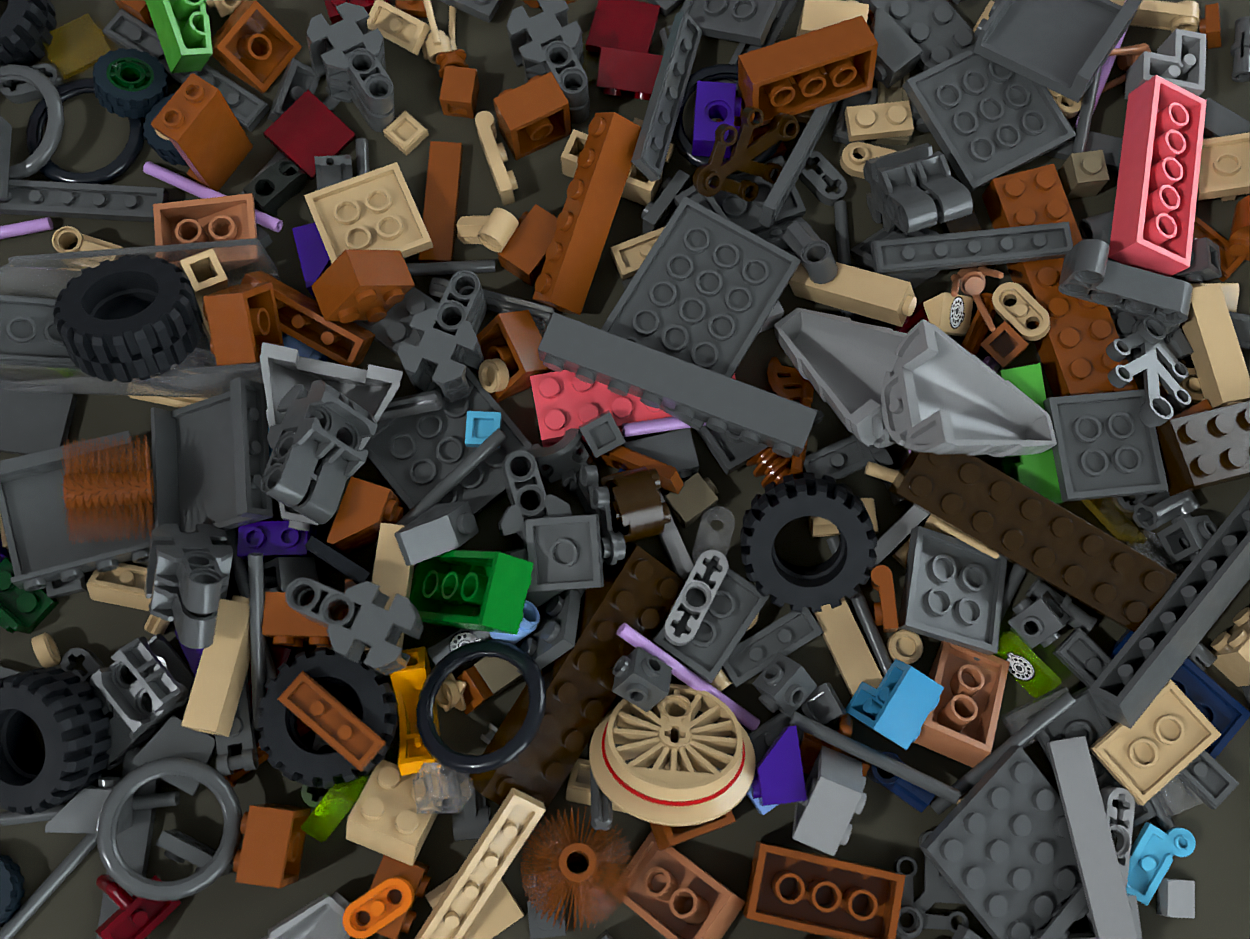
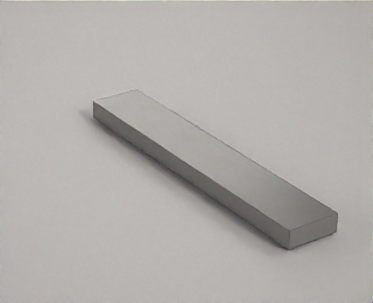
M1082 736L1048 742L1047 746L1096 939H1139L1086 737Z

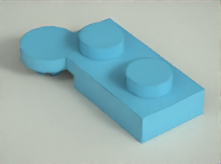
M1145 822L1131 847L1126 892L1136 895L1138 901L1148 906L1173 862V855L1186 857L1194 851L1196 843L1193 834L1182 827H1173L1165 833L1151 823Z

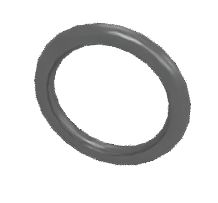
M11 64L0 67V84L6 81L19 80L33 85L44 97L48 111L46 132L40 145L26 160L17 165L9 166L8 179L22 180L38 172L56 152L64 129V107L60 94L52 81L41 71L25 65Z
M165 757L147 762L132 770L120 780L104 801L97 822L96 836L100 859L110 877L121 888L137 897L154 901H173L195 895L212 885L227 870L236 855L242 837L240 827L243 816L239 799L230 782L218 770L204 762L185 757ZM165 776L192 778L204 784L216 796L221 806L224 828L219 848L212 859L201 870L187 878L166 882L146 879L134 872L125 863L119 852L116 829L121 809L138 788L154 779Z

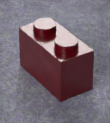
M601 47L597 86L604 87L603 94L622 96V91L627 90L635 92L634 98L650 100L663 55Z

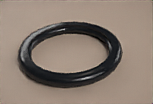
M717 64L705 67L689 77L671 141L679 153L697 167L707 164L710 157L692 156V143L688 139L683 126L685 104L691 94L696 91L697 81L711 82L719 79L738 81V65ZM782 140L752 160L765 163L776 153ZM736 170L732 174H739L743 172Z
M93 78L76 79L56 87L62 103L80 94L95 93ZM44 97L37 103L29 117L26 130L29 155H32L40 145L43 128L48 119L47 105ZM128 117L130 123L128 142L120 155L107 166L93 172L76 173L60 168L50 159L39 171L53 182L105 184L111 182L125 173L137 160L145 139L143 135L145 118L131 119Z
M480 640L468 643L451 651L441 659L427 676L419 693L416 709L417 729L423 745L432 758L446 768L460 773L474 774L496 770L517 758L527 749L537 735L545 714L546 688L539 666L528 653L518 646L501 640ZM496 657L506 660L519 670L528 687V712L521 728L508 743L491 753L466 755L454 751L441 739L434 724L433 709L435 698L442 683L457 667L472 659Z

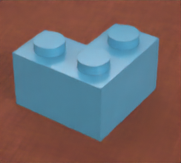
M895 659L877 689L863 681L861 682L845 710L868 727L908 750L911 743L919 737L921 726L928 714L938 705L940 694L944 687L914 667Z

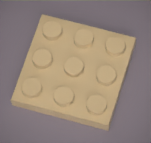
M397 162L304 195L331 263L345 249L400 250L403 258L433 248L432 240Z

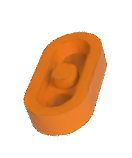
M391 877L352 902L343 914L342 921L345 931L353 938L365 939L405 913L411 907L414 900V891L411 884L404 878ZM392 889H397L401 892L402 899L399 903L391 901L390 892ZM360 911L369 913L370 921L368 924H362L359 921L358 915Z

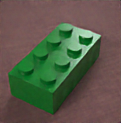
M451 550L417 563L409 600L417 608L422 622L437 626L517 635L519 625L523 619V608L532 580L531 573L534 563L502 552Z

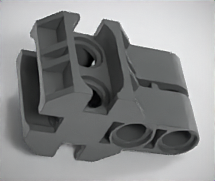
M537 0L543 12L531 18L527 15L523 5L513 9L506 26L512 58L517 68L524 65L526 77L524 81L527 83L534 76H543L552 72L569 102L571 123H583L590 115L588 79L583 69L582 31L577 21L568 24L567 11L569 7L566 1Z
M345 2L336 6V10L343 20L329 26L322 13L312 17L306 35L312 69L317 77L326 74L328 87L325 89L330 97L346 103L353 101L369 127L376 132H383L395 120L394 86L386 73L384 37L378 28L368 33L367 19L370 16L363 6Z
M929 143L866 160L863 168L864 179L871 187V193L866 194L867 205L873 220L877 224L883 221V230L887 233L901 230L908 234L935 226L937 222L942 224L972 214L973 202L969 190L951 176V171L944 154L940 151L933 154L932 145Z
M462 270L452 276L437 309L430 308L413 315L409 327L417 330L420 336L419 346L416 347L402 341L397 351L404 370L416 390L426 392L432 380L440 386L443 392L442 400L450 403L468 397L474 385L468 383L465 377L466 366L479 370L481 363L484 361L476 335L486 315L487 305L480 280L472 271Z
M322 380L312 382L309 392L304 385H295L280 400L277 411L286 413L282 424L270 426L267 434L270 448L273 450L261 479L260 489L265 494L288 507H292L293 510L312 521L324 524L335 514L347 478L351 477L366 461L369 451L366 449L359 450L362 438L374 436L378 425L371 413Z
M517 450L511 453L501 466V474L511 506L505 509L497 526L500 536L517 532L521 548L505 553L528 561L525 520L572 516L569 503L552 494L546 495L533 455L524 450ZM518 459L524 462L526 466L524 476L519 477L512 473L510 470L512 460ZM523 492L532 493L536 499L535 507L531 511L524 509L520 503Z
M163 524L153 529L151 533L144 590L146 598H151L149 603L150 614L166 621H174L178 638L182 645L192 649L210 647L214 642L220 599H226L233 549L231 545H225L227 541L226 532L212 525L195 524L196 532H180L178 524Z
M298 578L292 581L286 589V602L292 609L310 621L328 628L327 633L335 652L358 663L365 647H368L370 650L364 664L384 675H389L406 668L411 657L403 653L402 648L396 646L401 634L405 633L419 639L424 629L417 608L408 598L396 593L389 610H386L384 608L389 596L379 591L380 586L369 581L347 588L345 594L308 578ZM315 594L313 601L305 606L306 600ZM349 608L346 618L338 621L341 611Z
M162 634L154 635L149 641L145 636L134 639L111 656L115 662L110 667L98 669L90 677L89 685L95 690L92 694L95 698H101L105 706L102 708L105 717L109 716L111 725L107 728L108 736H112L111 748L106 752V754L110 755L106 765L107 770H111L123 763L125 752L129 750L134 751L139 748L148 738L157 733L173 715L179 717L182 714L179 709L184 704H188L195 676Z

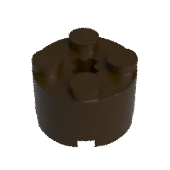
M640 466L601 478V487L607 485L610 493L612 529L614 532L622 533L625 544L663 533L664 525L671 522V514L666 502H661L658 489L661 488V482L655 468L648 470L645 466Z

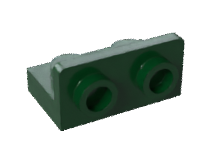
M5 558L0 563V626L10 633L18 631L31 634L59 602L56 599L47 597V592L44 588L36 591H25L12 584L10 578L15 577L11 559Z

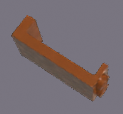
M195 74L189 75L151 122L152 127L172 142L190 167L186 173L188 177L217 192L253 148L252 143L220 90Z

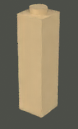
M836 262L838 266L836 277L826 284L812 282L807 270L801 263L789 281L791 289L797 297L900 327L903 326L907 316L913 314L917 304V298L914 295L911 282Z
M1220 283L1195 287L1192 292L1188 319L1181 323L1187 341L1194 351L1191 354V358L1204 400L1207 399L1213 409L1247 402L1250 400V376Z
M381 523L371 583L380 586L379 591L389 596L384 608L389 610L396 593L408 599L410 598L414 565L406 566L394 535L405 525ZM404 633L401 634L396 645L400 648L403 646ZM365 647L364 652L369 653L370 648Z
M236 595L232 596V600L220 599L219 608L217 609L218 615L214 642L210 647L204 648L181 724V726L193 731L229 737L251 660L249 598Z

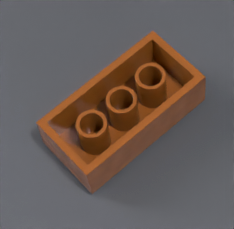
M863 16L844 20L831 26L813 30L809 33L738 55V97H742V110L748 106L761 109L764 114V120L761 124L763 126L769 124L772 118L781 112L793 116L872 90L878 42ZM755 113L751 115L750 122L753 121Z
M756 840L743 914L747 919L835 939H895L905 875L891 870Z

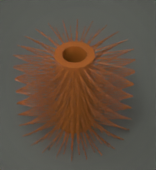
M123 436L119 449L117 441V450L115 437L113 453L111 445L109 453V439L106 449V437L104 452L101 450V443L99 451L98 440L96 454L97 440L96 446H94L93 440L92 454L91 440L90 454L88 448L87 456L88 443H86V457L85 439L84 450L82 439V448L81 441L80 447H78L77 441L76 451L75 438V449L73 451L72 444H70V453L69 439L68 450L66 439L65 475H63L64 480L61 485L63 486V497L67 509L66 519L68 514V527L70 515L72 544L74 529L75 534L76 527L77 532L79 529L80 542L82 527V544L85 526L87 538L88 525V543L91 525L93 533L95 531V541L97 529L99 538L101 527L102 536H104L105 528L106 539L108 518L110 534L112 525V539L114 532L115 540L119 521V540L122 527V541L124 520L126 539L128 530V541L131 523L133 526V537L135 527L136 540L138 526L140 523L139 529L141 533L142 522L143 538L146 522V532L148 529L147 513L150 536L154 524L153 504L155 501L153 468L151 469L150 447L147 450V436L143 452V444L141 443V454L139 438L136 453L134 448V460L133 440H131L129 449L130 436L127 454L125 439L123 448Z
M578 807L576 835L573 809H571L569 824L567 816L563 818V821L561 818L553 828L552 835L548 829L544 828V833L538 830L539 838L544 841L542 842L544 845L537 841L539 840L537 837H534V842L529 841L531 843H528L530 844L528 847L532 845L541 851H533L537 853L534 854L536 856L528 853L522 854L527 855L522 860L535 863H521V866L534 867H523L521 871L539 872L526 873L535 875L521 877H524L528 882L524 884L527 885L524 887L532 889L529 892L535 894L531 896L530 900L532 901L537 897L538 905L541 902L545 903L541 909V917H544L550 909L547 914V922L559 904L554 916L553 927L567 897L561 919L562 924L571 894L567 922L568 929L574 895V929L577 923L578 905L581 931L584 924V915L585 919H587L586 924L592 919L593 923L600 912L603 918L606 916L601 909L602 905L611 911L612 907L615 908L614 906L617 903L610 897L622 903L621 901L623 900L621 898L626 895V892L616 887L625 890L629 886L625 882H628L630 878L617 875L628 876V874H632L630 872L634 871L618 868H632L629 866L634 865L619 864L627 863L623 860L631 859L624 856L626 855L624 853L628 851L619 850L623 848L620 847L622 845H617L620 843L618 842L620 840L613 841V844L611 843V840L616 837L615 833L606 839L605 837L609 834L607 833L608 831L606 830L605 832L600 829L592 837L595 831L592 827L586 840L591 816L582 843L586 808L579 842ZM579 865L585 872L574 874L568 867ZM615 888L624 894L621 896L612 890ZM606 894L610 896V897H608L609 899H607L608 901H606V900L603 898V897H605L604 895H606Z

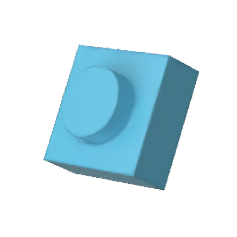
M467 411L466 447H478L498 428L501 429V412Z

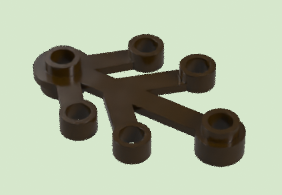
M753 106L746 107L741 114V125L738 132L731 125H719L715 131L716 140L708 163L699 166L694 172L693 184L696 191L705 197H712L722 190L737 194L739 198L747 202L753 201L759 192L756 183L749 180L737 182L726 177L738 170L760 176L764 181L775 184L783 168L772 162L764 164L752 159L780 140L790 141L794 139L799 133L797 119L783 112L776 114L770 122V131L749 144L753 129L760 127L764 120V114L761 109ZM755 113L753 121L750 122L751 115ZM728 130V131H729V135H728V137L724 140V134H725V132ZM734 144L730 158L723 162L727 146ZM775 169L774 175L770 177L772 170ZM750 186V190H749L748 194L745 195V191H746L747 187Z

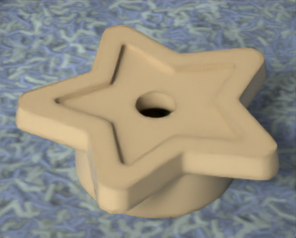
M450 673L442 683L435 700L440 707L444 708L445 712L453 707L460 711L466 709L463 697L466 682L456 680L453 674Z

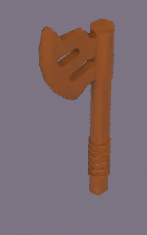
M772 357L768 364L767 377L773 392L789 400H799L800 404L811 408L814 387L810 381L804 379L796 368L782 366L777 357ZM778 375L789 377L779 378ZM791 386L799 387L795 389H784L785 387ZM808 438L800 456L796 457L793 455L791 458L792 474L801 475L803 473Z

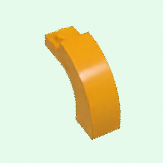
M425 646L402 650L403 653L411 656L406 668L389 674L398 704L400 729L398 766L401 776L437 770L438 761L432 758L423 745L417 729L416 709L419 693L431 672ZM435 700L433 709L434 724L440 736L438 711Z

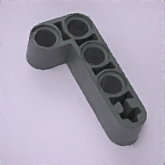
M1098 239L1081 240L1065 255L1058 290L1062 294L1143 317H1153L1166 323L1177 324L1187 321L1193 286L1190 283L1108 260L1109 244Z

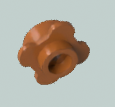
M457 49L447 53H439L436 56V63L440 65L439 76L443 78L446 66L469 68L468 64L465 63L466 52L462 49Z

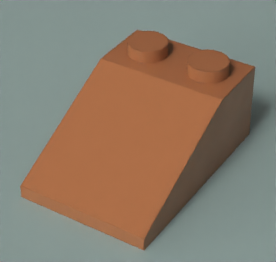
M252 193L153 204L156 257L164 259L180 268V260L213 248L223 269L259 257L255 204Z
M941 641L928 677L943 686L944 689L940 694L938 705L928 714L921 726L920 735L914 743L972 768L990 755L1010 662L995 655L983 654Z
M652 831L632 858V862L629 863V865L634 866H629L632 868H625L634 872H630L632 874H628V876L621 875V877L630 878L628 882H625L629 884L627 886L629 888L627 889L628 891L616 887L626 892V895L621 898L622 902L667 939H722L746 903L674 847L659 851Z

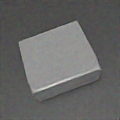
M1163 878L1157 888V914L1173 918H1195V881Z

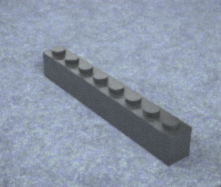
M555 312L552 314L538 347L539 359L543 361L544 366L557 372H562L563 369L576 373L575 377L589 384H594L595 381L607 385V388L615 394L627 396L629 393L641 398L640 401L649 407L660 408L661 405L674 410L673 414L681 419L692 421L695 418L706 422V426L713 431L725 433L726 430L738 434L739 439L751 445L765 444L773 447L772 451L786 458H792L793 455L796 457L800 456L818 411Z
M1250 490L1088 689L1101 714L1131 729L1250 579Z

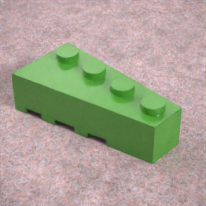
M145 0L170 72L201 71L213 54L209 15L206 14V0Z
M1040 363L1000 370L997 373L1005 381H1010L1045 410L1043 401L1046 400ZM1052 447L1040 454L999 457L1004 474L1057 505L1063 503Z

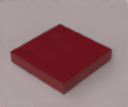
M599 0L587 38L586 51L601 54V47L649 53L660 15V6L636 0Z
M309 90L304 92L263 132L264 137L306 173L310 180L316 177L314 156H337L356 136L348 126Z

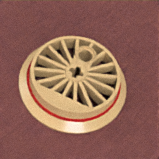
M670 684L669 694L652 708L654 713L650 710L645 712L623 699L603 717L598 727H596L589 749L590 767L594 779L610 801L639 819L668 826H688L705 823L726 814L738 805L749 791L753 782L756 759L750 737L738 722L731 709L716 696L706 691L695 690L683 684ZM698 711L703 712L702 715L694 719ZM634 759L628 764L625 762L626 760ZM715 767L722 769V771L719 772Z

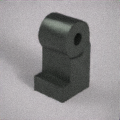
M282 158L246 185L243 191L244 194L252 193L254 195L255 209L276 217L278 215L276 210L292 196L302 191L307 183L308 176L289 158Z

